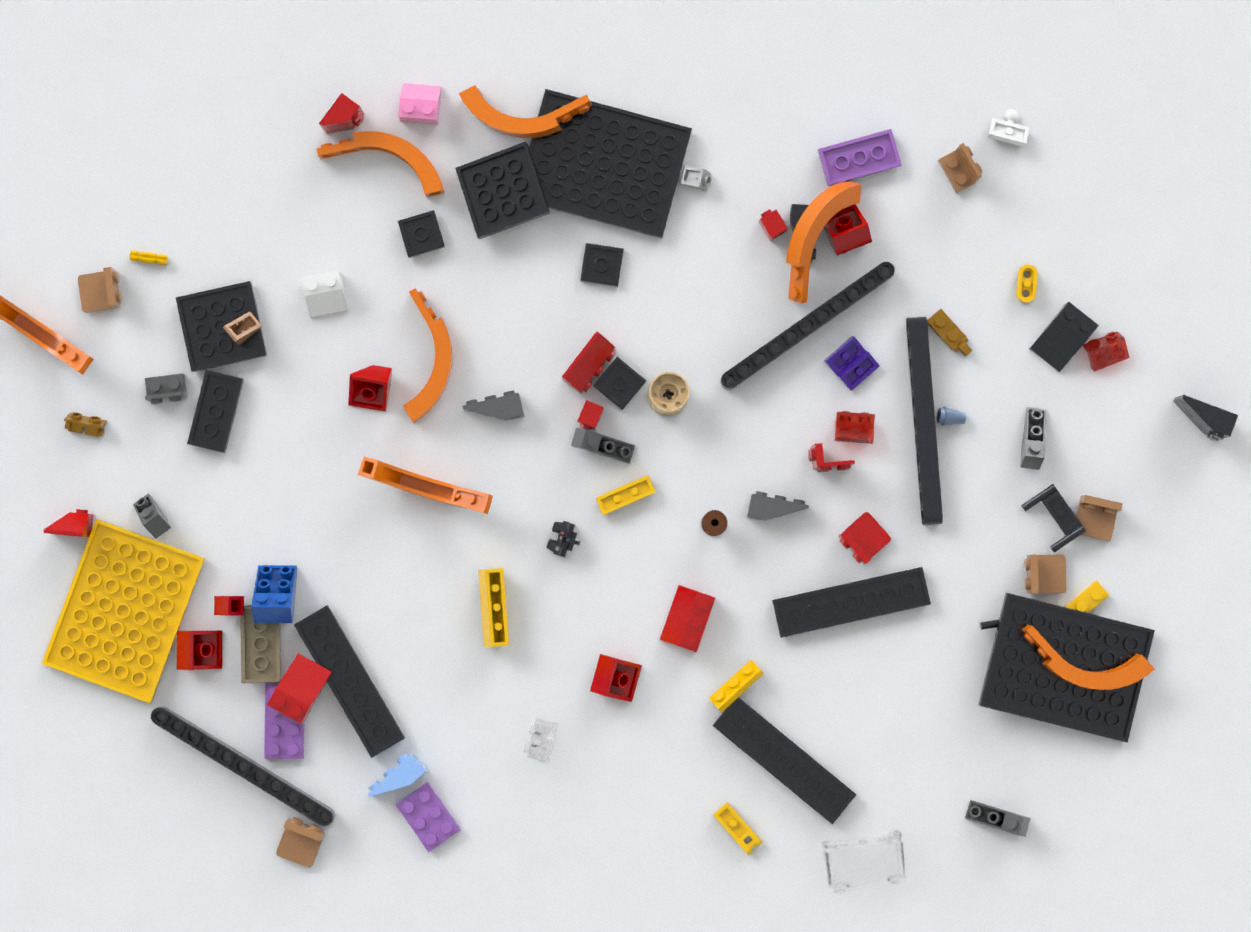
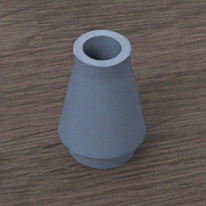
M944 406L937 411V423H941V425L965 424L966 413Z

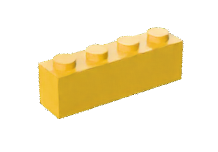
M503 568L478 570L484 647L509 645L504 570Z

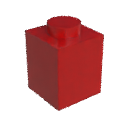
M769 209L761 214L762 218H760L759 223L770 241L787 232L788 228L777 209L774 211Z
M586 400L577 421L580 423V427L591 430V428L595 430L604 407Z
M214 596V615L244 616V596Z

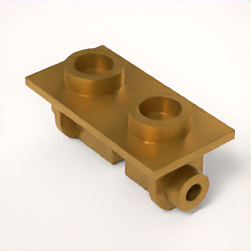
M73 412L64 418V421H66L65 429H68L69 432L82 434L84 427L86 428L85 435L95 437L104 435L102 427L107 423V420H102L98 416L87 417L82 416L81 413Z

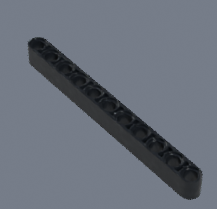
M890 262L879 264L729 369L721 377V386L726 390L734 389L887 282L894 275L895 268ZM887 267L890 275H882L880 269ZM866 278L874 280L873 287H868L865 284ZM856 289L859 292V296L857 298L851 297L849 290ZM834 300H841L843 308L837 309L834 306ZM821 310L826 311L828 318L825 320L820 319L818 312ZM803 322H810L812 330H804L802 327ZM789 332L795 333L797 340L794 342L789 341L787 334ZM778 343L781 346V351L778 353L773 352L771 345ZM756 355H764L766 358L765 363H758L755 359ZM747 365L750 368V373L747 375L742 374L740 367ZM732 376L735 383L728 386L725 384L724 378Z
M926 316L906 318L921 520L922 525H935L943 523L928 325Z
M158 707L152 711L151 720L154 724L321 826H328L334 821L335 812L332 808L167 707ZM160 710L165 713L163 721L157 718V713ZM175 721H179L182 724L180 731L174 729L173 724ZM191 731H196L198 733V739L196 741L191 740ZM208 741L214 743L215 748L213 751H209L206 748ZM224 751L230 752V761L223 759L222 754ZM241 761L247 763L248 768L246 771L240 770L239 763ZM257 771H261L264 774L263 781L256 779L255 774ZM273 781L280 783L281 789L279 791L272 789ZM290 791L297 794L296 801L289 800L288 794ZM305 802L313 803V811L309 812L305 809ZM322 812H328L330 814V820L328 822L322 820Z

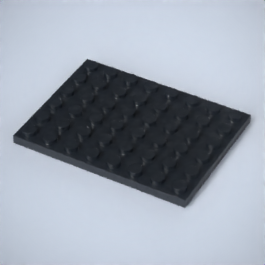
M545 89L538 117L551 113L578 99V97ZM591 101L593 106L589 107L590 109L587 112L572 116L573 118L568 122H560L559 125L562 130L547 136L531 139L529 149L548 208L657 238H663L692 128Z
M1005 593L978 705L1128 743L1143 679L1131 685L1111 690L1089 689L1069 683L1057 677L1042 664L1047 657L1044 659L1037 652L1039 648L1034 643L1030 644L1025 639V633L1022 629L1026 625H1032L1066 662L1081 670L1092 672L1116 668L1130 660L1135 654L1143 655L1148 661L1155 630Z

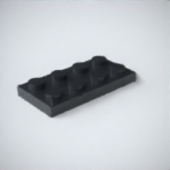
M205 370L187 444L226 453L244 382L243 378Z

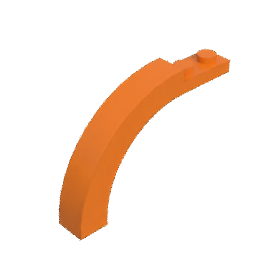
M476 85L459 93L465 105L479 121L496 132L517 138H537L562 130L559 125L560 122H568L573 118L572 116L578 113L583 114L590 109L589 107L593 106L586 94L546 115L534 118H517L503 114L489 105Z
M376 131L352 133L353 141L344 139L339 141V144L332 145V143L322 144L321 148H317L320 160L363 150H377L390 153L402 159L416 172L426 197L445 193L437 171L428 158L410 142L395 135Z
M844 181L827 188L809 204L801 215L793 231L787 251L786 263L791 264L788 299L798 303H807L810 263L818 236L826 223L837 212L847 206L860 203L861 184Z
M416 288L409 291L432 333L435 345V362L425 387L416 397L403 405L413 423L429 413L443 395L450 378L453 358L450 336L442 318L434 321V318H436L435 313L431 307L427 309L424 304L427 301L422 291L418 292Z
M0 295L1 320L39 344L82 375L85 373L94 360L92 357Z
M364 456L358 475L425 498L488 514L493 496L490 494L425 477Z
M1026 625L1022 629L1025 633V639L1030 644L1034 643L1039 648L1037 652L1044 659L1047 657L1042 664L1057 677L1077 686L1097 690L1122 688L1143 679L1155 670L1143 655L1135 654L1130 660L1116 668L1095 672L1084 671L1066 662L1032 625Z

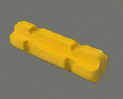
M131 250L130 252L131 261L138 262L140 260L144 263H158L159 265H167L168 256L164 254L158 255L157 253L143 251L140 253L136 250Z

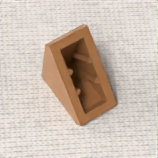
M248 312L224 325L223 328L237 344L241 345L259 330L262 325L251 312Z

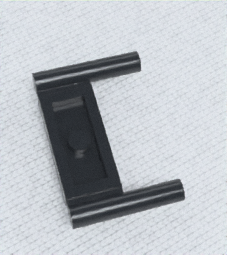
M1054 484L1021 505L1026 512L1042 501L1066 536L1050 546L1054 553L1086 532Z

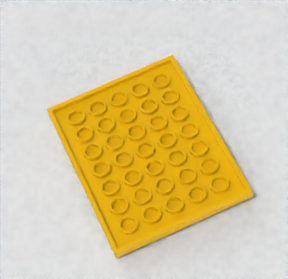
M96 519L42 664L144 702L152 703L205 558Z

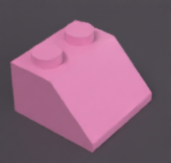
M403 83L398 113L400 121L438 124L441 86Z

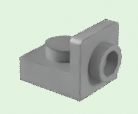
M684 165L679 184L707 191L708 186L711 184V173L704 168Z

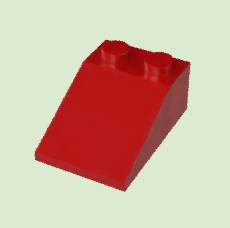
M298 653L276 687L267 706L300 724L304 723L332 671Z

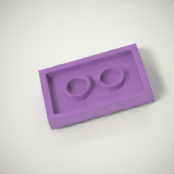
M428 782L396 804L428 852L461 830Z

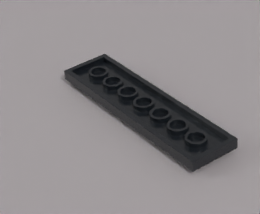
M923 567L772 600L780 638L931 604Z
M326 605L294 624L315 662L332 671L327 683L371 758L405 739L404 734L329 606Z
M739 697L724 710L712 725L832 825L857 795Z

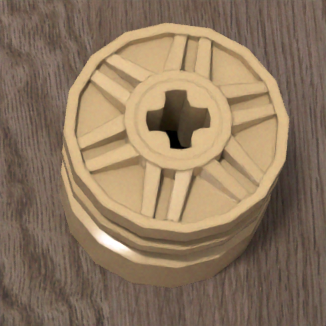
M664 372L657 375L652 380L648 391L650 407L662 416L679 414L684 409L689 398L687 381L675 372ZM666 392H669V395H672L670 400H668L667 397H663L665 396Z

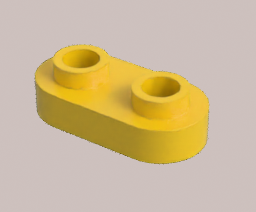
M1030 264L1023 265L1017 273L1016 297L1022 303H1029L1036 296L1038 272ZM1024 272H1029L1030 277L1025 278ZM1024 290L1028 292V297L1022 295Z

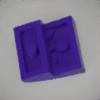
M851 336L824 360L850 391L880 366L854 336Z

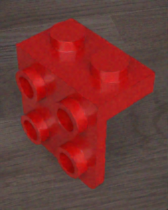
M822 443L814 444L808 450L809 461H812L813 469H818V472H828L833 467H837V471L849 470L855 464V460L824 462Z
M869 512L863 513L838 535L841 539L839 540L841 545L846 550L849 548L854 553L852 557L859 564L862 562L863 565L867 564L876 553L891 541V537Z

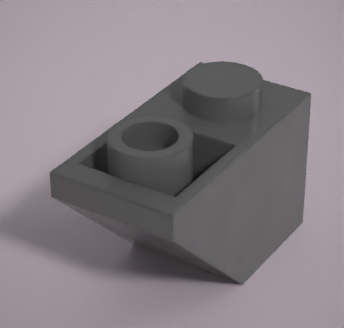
M149 493L133 504L142 525L155 539L171 528L166 516Z

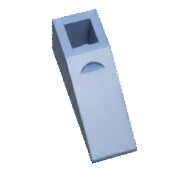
M412 753L408 756L404 754L397 761L399 765L395 769L390 767L383 774L385 778L380 783L376 781L369 787L371 792L368 796L412 785L427 769Z

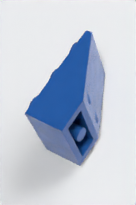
M258 565L251 605L254 623H293L297 577L296 565Z

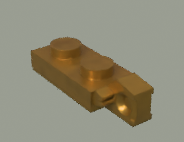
M941 308L927 320V324L951 350L953 349L955 352L959 350L965 357L972 352V349L967 345L969 340L966 338V335Z

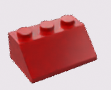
M596 331L562 375V380L580 394L583 391L587 392L593 384L590 382L593 377L596 376L598 378L603 372V364L606 361L610 362L615 356V346Z
M678 585L660 640L697 653L715 597Z

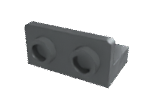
M183 373L145 378L147 394L145 400L151 401V404L163 403L162 400L170 399V402L181 401V397H187Z

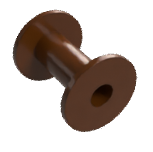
M718 510L707 512L701 521L702 529L710 536L720 535L727 527L725 514ZM716 520L717 526H712L711 521Z

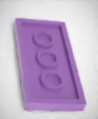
M892 129L818 149L828 187L840 182L858 179L902 166Z
M280 682L265 683L264 759H304V723L300 724L267 706Z

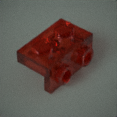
M1110 332L1104 337L1092 339L1083 345L1084 350L1088 354L1091 369L1094 372L1130 358L1125 338L1119 332Z
M849 411L837 412L835 419V441L873 444L875 414L867 412L851 413Z

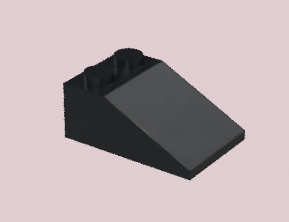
M1067 302L1029 349L1060 372L1099 325L1072 303Z
M1186 395L1174 398L1173 402L1202 433L1208 435L1207 438L1218 441L1219 439L1223 440L1224 438L1231 437L1238 418L1237 414Z

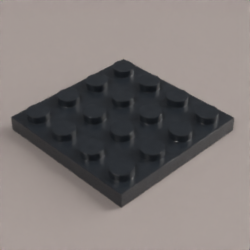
M526 141L455 168L479 240L550 214Z
M251 281L175 297L191 372L267 356L262 328L257 330L241 345L237 344L223 328L224 325L248 312H251L260 322Z

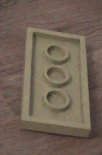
M251 605L244 606V616H240L241 683L280 682V623H254Z

